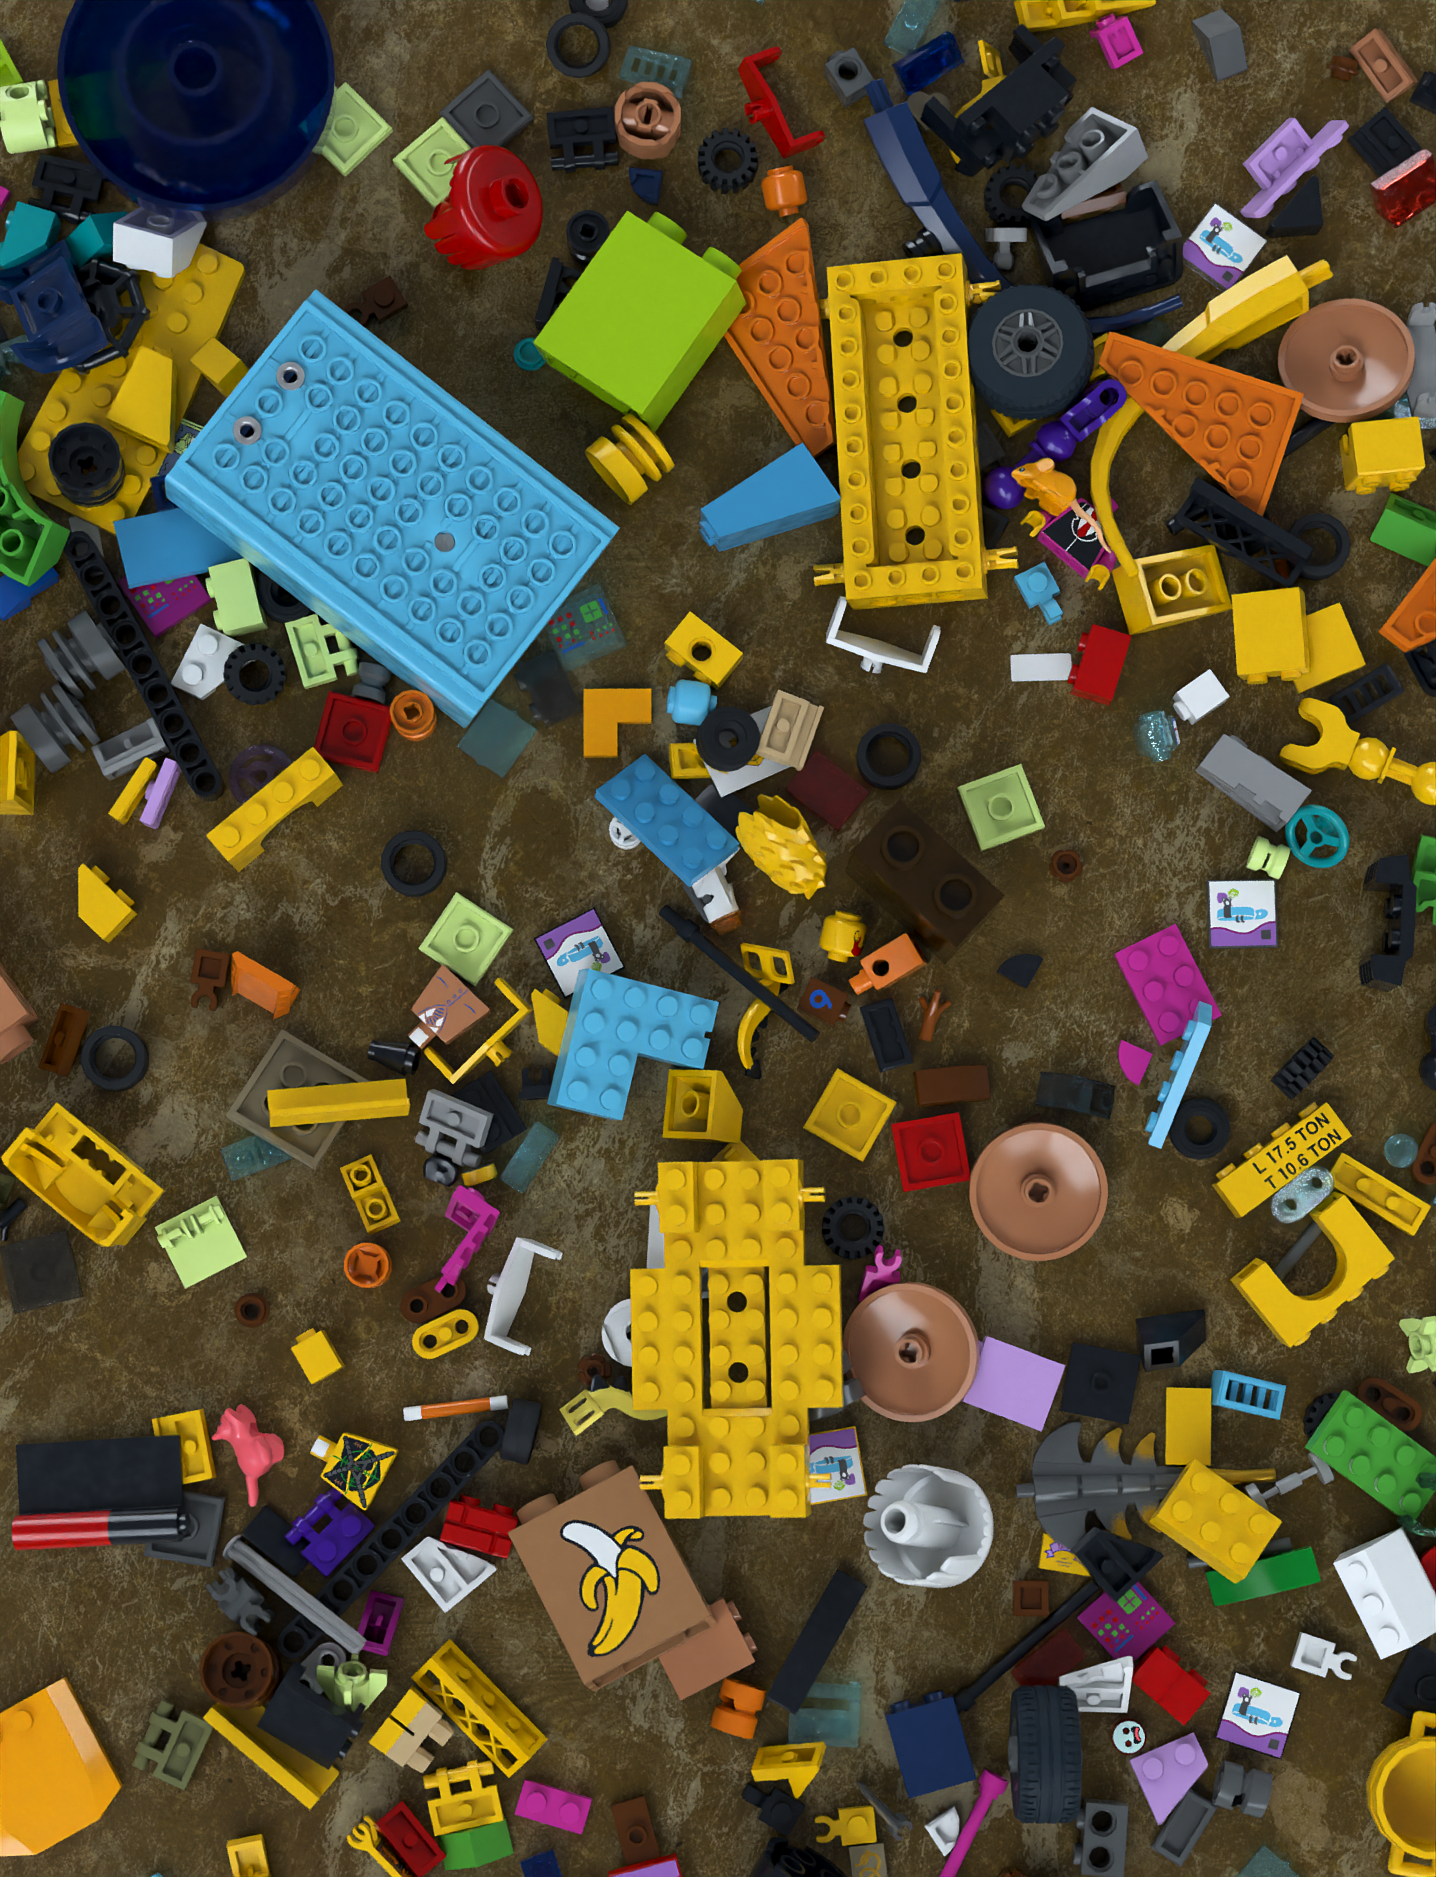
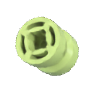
M1258 836L1249 854L1246 868L1254 871L1261 869L1266 871L1268 876L1279 879L1286 866L1291 848L1282 844L1278 846L1272 845L1268 839Z

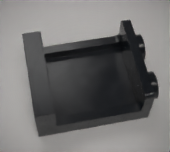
M295 1661L280 1683L257 1727L329 1770L336 1757L343 1760L353 1744L347 1738L351 1737L355 1740L366 1722L360 1718L366 1705L360 1702L356 1711L349 1713L306 1687L299 1681L307 1668Z

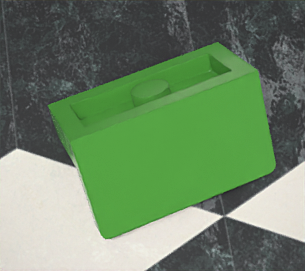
M1390 493L1370 540L1425 566H1429L1436 557V512Z

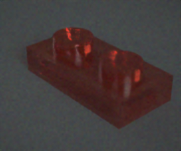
M1063 1627L1012 1669L1010 1673L1021 1686L1033 1687V1685H1042L1044 1687L1045 1685H1053L1059 1680V1676L1065 1675L1086 1658L1087 1655Z

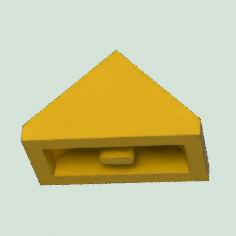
M213 336L189 359L226 399L249 371L241 359Z

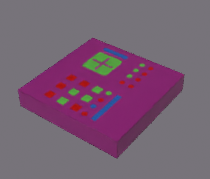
M195 575L130 589L126 576L117 581L156 638L212 601Z
M1139 1582L1117 1602L1111 1600L1103 1591L1076 1616L1114 1660L1132 1656L1133 1662L1175 1624L1171 1617Z

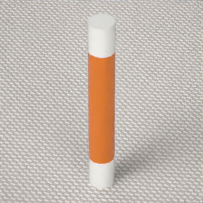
M507 1395L404 1407V1420L412 1421L508 1409Z

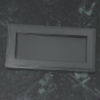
M1189 1789V1792L1171 1811L1150 1847L1182 1867L1218 1806L1213 1805L1211 1801Z

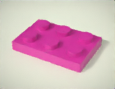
M1176 924L1114 954L1159 1046L1183 1035L1188 1020H1192L1199 1001L1212 1005V1020L1222 1016Z

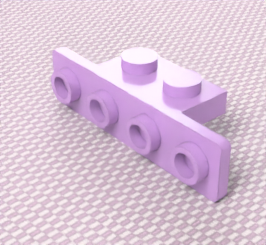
M1288 118L1243 163L1261 187V190L1241 209L1240 213L1243 217L1262 218L1274 208L1273 203L1281 195L1290 192L1296 186V180L1304 172L1313 169L1319 163V157L1327 149L1334 147L1342 140V134L1349 127L1348 123L1345 120H1331L1310 139L1295 118Z

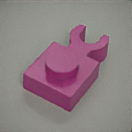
M877 1246L874 1253L876 1266L866 1265L858 1291V1301H863L870 1294L883 1287L900 1282V1272L895 1271L901 1265V1251L899 1249L895 1250L893 1258L884 1259L882 1258L883 1246Z

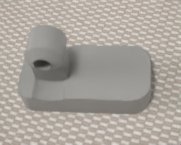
M985 228V242H997V251L993 256V264L998 270H1010L1012 268L1014 256L1010 251V242H1027V228Z

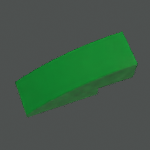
M1310 1546L1259 1557L1245 1579L1236 1584L1215 1569L1205 1572L1214 1606L1262 1597L1321 1582L1313 1550Z

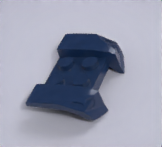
M66 240L60 241L20 265L0 270V300L8 305H15L29 342L14 343L9 347L27 367L42 374L74 367L109 345L99 318L91 313L74 271L77 268V264Z

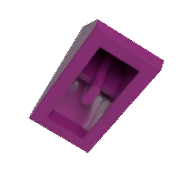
M373 1590L370 1591L357 1630L366 1639L362 1650L385 1656L391 1652L404 1598Z

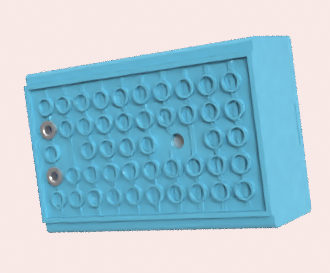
M316 289L303 302L165 477L166 497L406 684L414 690L426 694L437 708L465 729L620 529L619 526Z

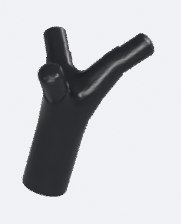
M19 1197L0 1213L1 1241L8 1240V1230L11 1223L28 1208Z

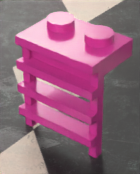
M459 1185L453 1193L445 1213L448 1219L469 1233L441 1270L443 1277L434 1288L439 1293L447 1282L454 1286L462 1268L464 1270L467 1268L473 1253L477 1254L481 1248L485 1236L489 1237L500 1214V1211L484 1201L485 1198L480 1192L470 1187L466 1189Z

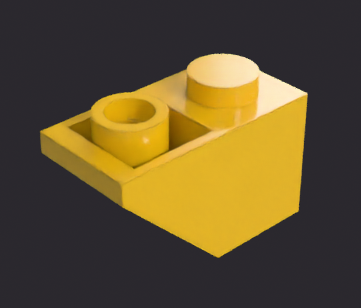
M83 863L78 868L79 917L104 941L110 943L137 915L131 908L135 902L121 889L115 893L106 884L110 878L95 865L90 869Z
M545 988L543 993L534 989L531 997L539 1043L558 1057L569 1012L559 1006L562 1000Z

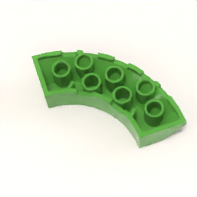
M0 390V571L8 577L30 587L59 561L71 530L50 519L29 494L22 479L17 456L18 426L25 402Z

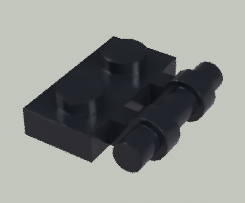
M613 107L546 113L550 149L563 148L564 156L551 157L552 171L565 170V173H574L575 169L595 167L596 171L605 170V166L618 165L617 151L604 153L603 144L616 143ZM593 145L594 154L574 155L573 147Z
M40 153L32 186L34 189L44 192L42 199L30 197L28 205L55 212L59 218L67 219L70 224L79 226L89 215L96 214V212L84 210L85 202L99 204L107 171L105 168ZM56 195L73 198L71 206L55 203Z

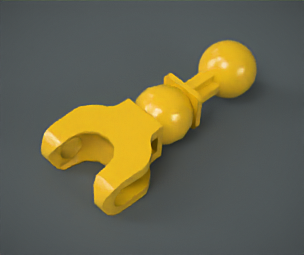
M1313 698L1301 700L1298 707L1299 714L1303 719L1317 726L1320 740L1317 744L1310 747L1295 744L1284 746L1279 754V759L1282 763L1309 775L1319 774L1334 767L1345 771L1348 766L1357 777L1366 780L1379 778L1377 783L1382 784L1385 776L1410 785L1414 796L1420 802L1427 805H1436V762H1427L1417 767L1394 758L1396 748L1392 747L1389 751L1386 745L1377 738L1366 737L1359 739L1360 733L1348 727L1345 716L1338 707Z

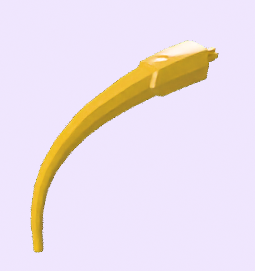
M1287 255L1247 276L1211 300L1203 313L1176 333L1162 348L1204 362H1209L1228 349H1239L1263 334L1308 312V289L1333 277L1328 262L1323 259L1298 272ZM1128 394L1124 405L1103 423L1099 430L1090 463V494L1097 521L1110 549L1113 550L1127 577H1133L1140 570L1126 547L1114 519L1109 491L1110 467L1119 445L1136 420L1145 412Z

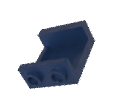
M943 1690L924 1694V1701L911 1704L909 1699L889 1705L890 1711L884 1712L909 1799L976 1780L953 1696L951 1693L944 1695Z

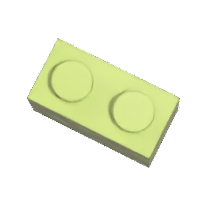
M242 558L208 567L210 578H206L205 581L210 598L215 597L218 610L213 611V616L218 631L223 630L228 637L233 638L268 629L265 612L258 600V582L254 565L247 559Z

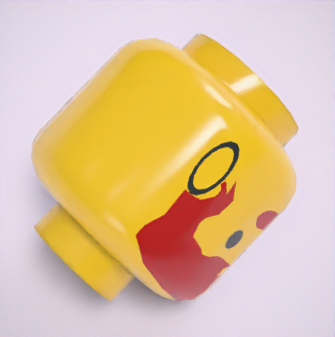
M835 910L834 915H829L824 919L819 945L823 950L828 951L827 958L847 963L848 957L861 955L867 934V926L861 922V916Z

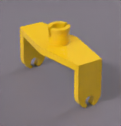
M501 977L494 981L495 985L519 1011L494 1033L457 1071L431 1046H428L423 1051L452 1084L459 1083L486 1056L495 1063L496 1067L500 1066L505 1061V1058H508L513 1053L502 1041L533 1011Z

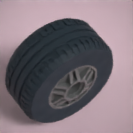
M1020 284L1018 287L1010 286L1009 289L1005 288L1002 292L995 293L993 297L990 296L987 299L988 301L983 302L981 307H978L976 310V314L971 317L972 321H969L967 329L969 369L975 392L986 405H989V408L995 409L997 413H1002L1003 416H1011L1013 419L1039 420L1041 417L1049 418L1050 415L1054 416L1057 412L1064 411V408L1071 406V403H1074L1077 397L1081 396L1093 373L1095 357L1093 336L1084 311H1081V307L1076 305V302L1070 299V296L1064 295L1062 291H1057L1053 287L1048 288L1046 285Z
M1020 1686L1012 1693L1008 1738V1766L1015 1818L1023 1823H1034V1821L1036 1824H1045L1046 1822L1048 1824H1056L1057 1822L1070 1823L1079 1814L1082 1778L1080 1719L1076 1694L1067 1686Z

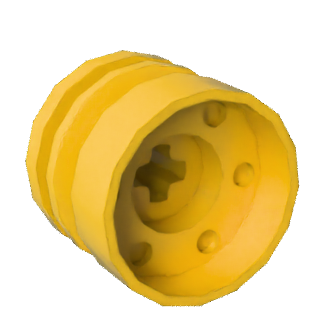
M627 413L621 420L625 429L617 424L611 428L617 443L614 444L601 436L585 450V455L607 485L623 501L631 505L648 490L642 477L643 474L658 482L662 477L658 468L668 473L674 468V463L667 453L664 444L654 431L634 415Z

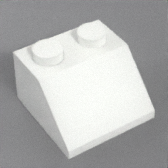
M148 202L113 223V261L126 264V267L132 270L144 269L155 272L161 278H172L189 267L207 225V218Z

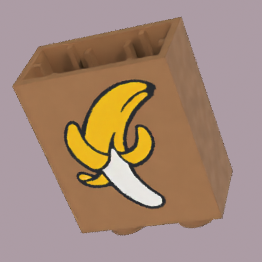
M615 1460L604 1462L584 1473L579 1478L584 1491L560 1505L554 1494H547L523 1506L517 1512L522 1525L508 1532L584 1685L593 1692L718 1624L649 1491L640 1489V1484L644 1483L640 1482V1474L633 1465L621 1471Z

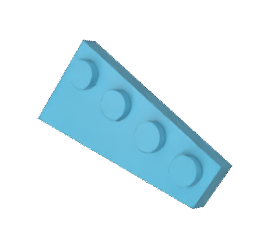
M1199 1001L1192 1020H1188L1182 1035L1184 1042L1180 1051L1176 1050L1169 1070H1172L1169 1081H1163L1158 1093L1157 1100L1161 1102L1157 1113L1151 1111L1145 1126V1131L1149 1132V1145L1160 1149L1163 1146L1211 1028L1212 1005Z

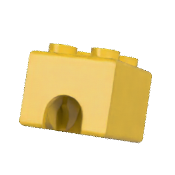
M1417 416L1352 423L1348 428L1349 437L1345 434L1339 441L1345 489L1347 491L1356 490L1357 495L1375 493L1378 487L1389 486V491L1392 492L1407 490L1410 488L1409 484L1416 481V477L1425 468L1420 422Z

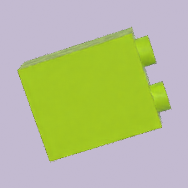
M626 211L533 344L547 365L623 415L627 413L634 415L655 433L744 308L746 300L736 281L742 270L727 255L713 247H709L704 255L699 257L682 246V243L687 238V234L668 217L654 212L646 223L631 212Z

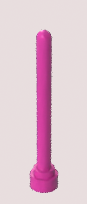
M988 1769L983 1770L978 1780V1783H980L978 1788L980 1795L939 1877L956 1876L992 1800H997L999 1794H1004L1009 1784L1007 1779Z

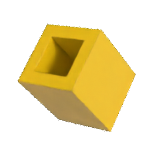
M314 1328L295 1338L298 1344L293 1346L291 1350L311 1384H316L345 1367L325 1330L316 1333Z

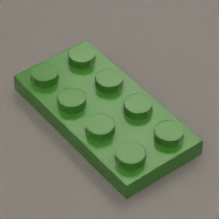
M1345 1390L1339 1395L1305 1446L1307 1450L1410 1525H1413L1436 1491V1457Z

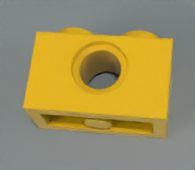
M691 611L664 642L665 649L668 651L666 657L680 668L686 665L695 672L692 677L696 681L707 683L717 691L743 660V653ZM699 646L707 647L711 651V656L705 661H698L692 655L695 648Z

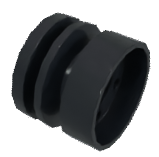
M87 422L77 423L61 430L51 442L48 453L49 466L56 486L64 498L75 505L87 508L103 506L116 498L123 488L126 471L119 445L109 431L100 425ZM91 465H94L96 471H89L87 475H84L83 468L89 470Z

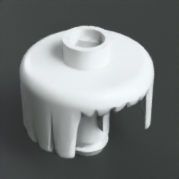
M909 1464L901 1469L889 1472L887 1478L892 1480L882 1479L876 1484L875 1492L880 1494H875L868 1500V1507L876 1511L868 1512L864 1515L863 1525L872 1529V1531L865 1532L864 1541L868 1547L875 1549L870 1550L869 1555L874 1562L878 1563V1569L884 1575L894 1578L896 1582L903 1584L947 1588L966 1581L978 1571L989 1553L993 1539L994 1524L989 1501L975 1481L955 1470L924 1464Z

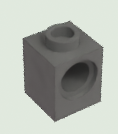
M854 47L846 52L839 50L827 59L828 63L825 64L824 76L844 108H847L868 95L864 86L873 81L874 78ZM844 70H850L855 73L856 77L852 80H844L839 74Z

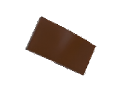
M987 1065L943 1067L913 1072L917 1106H943L954 1102H985L991 1099Z

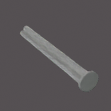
M239 1534L229 1541L223 1551L225 1559H234L353 1654L361 1651L366 1643V1639L245 1544L244 1536Z

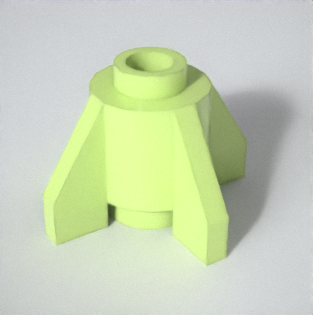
M1436 1316L1424 1317L1422 1320L1415 1318L1400 1320L1399 1326L1406 1336H1410L1409 1348L1413 1355L1409 1358L1406 1367L1409 1373L1421 1372L1428 1367L1432 1372L1436 1371Z
M360 1652L357 1654L352 1653L351 1661L342 1663L336 1673L335 1666L317 1665L316 1681L331 1702L349 1713H354L360 1702L366 1705V1710L387 1686L388 1670L370 1669V1672H368L365 1665L360 1662Z

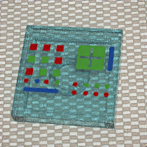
M600 584L568 597L545 626L565 673L627 647L625 638Z

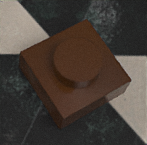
M1012 1580L1013 1616H1049L1048 1580Z

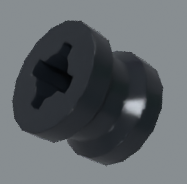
M926 228L919 230L915 239L907 240L902 244V249L908 259L939 256L944 253L937 239Z

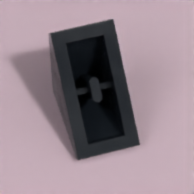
M1313 174L1272 221L1266 232L1268 237L1308 236L1319 233L1323 226L1319 178Z

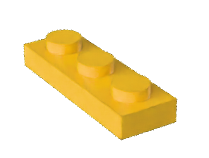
M1343 1152L1339 1153L1323 1180V1183L1344 1194L1410 1236L1415 1235L1431 1208L1427 1203Z

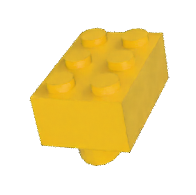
M1196 1459L1185 1466L1148 1521L1234 1584L1245 1579L1282 1523L1276 1516Z

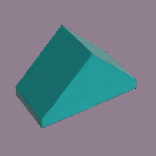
M126 211L89 215L65 239L78 267L90 263L95 257L106 259L113 256V223L126 216Z

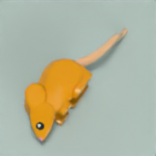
M1042 458L1035 463L1020 466L1011 472V476L1020 486L1027 488L1024 493L1026 498L1030 500L1037 498L1040 500L1039 506L1056 517L1068 507H1071L1076 515L1087 521L1094 528L1102 547L1108 553H1111V550L1105 543L1098 523L1081 509L1076 500L1077 487L1074 480L1065 473L1053 470L1055 463L1052 459Z

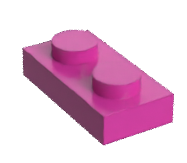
M525 1778L515 1815L582 1835L592 1798Z

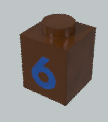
M811 977L796 1011L834 1028L836 1021L844 1023L851 1004L846 1002L849 994Z

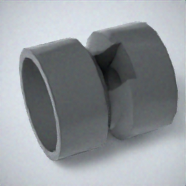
M1223 1760L1214 1781L1212 1804L1229 1810L1238 1806L1241 1813L1261 1819L1266 1811L1271 1794L1272 1774L1254 1768L1245 1772L1242 1765Z

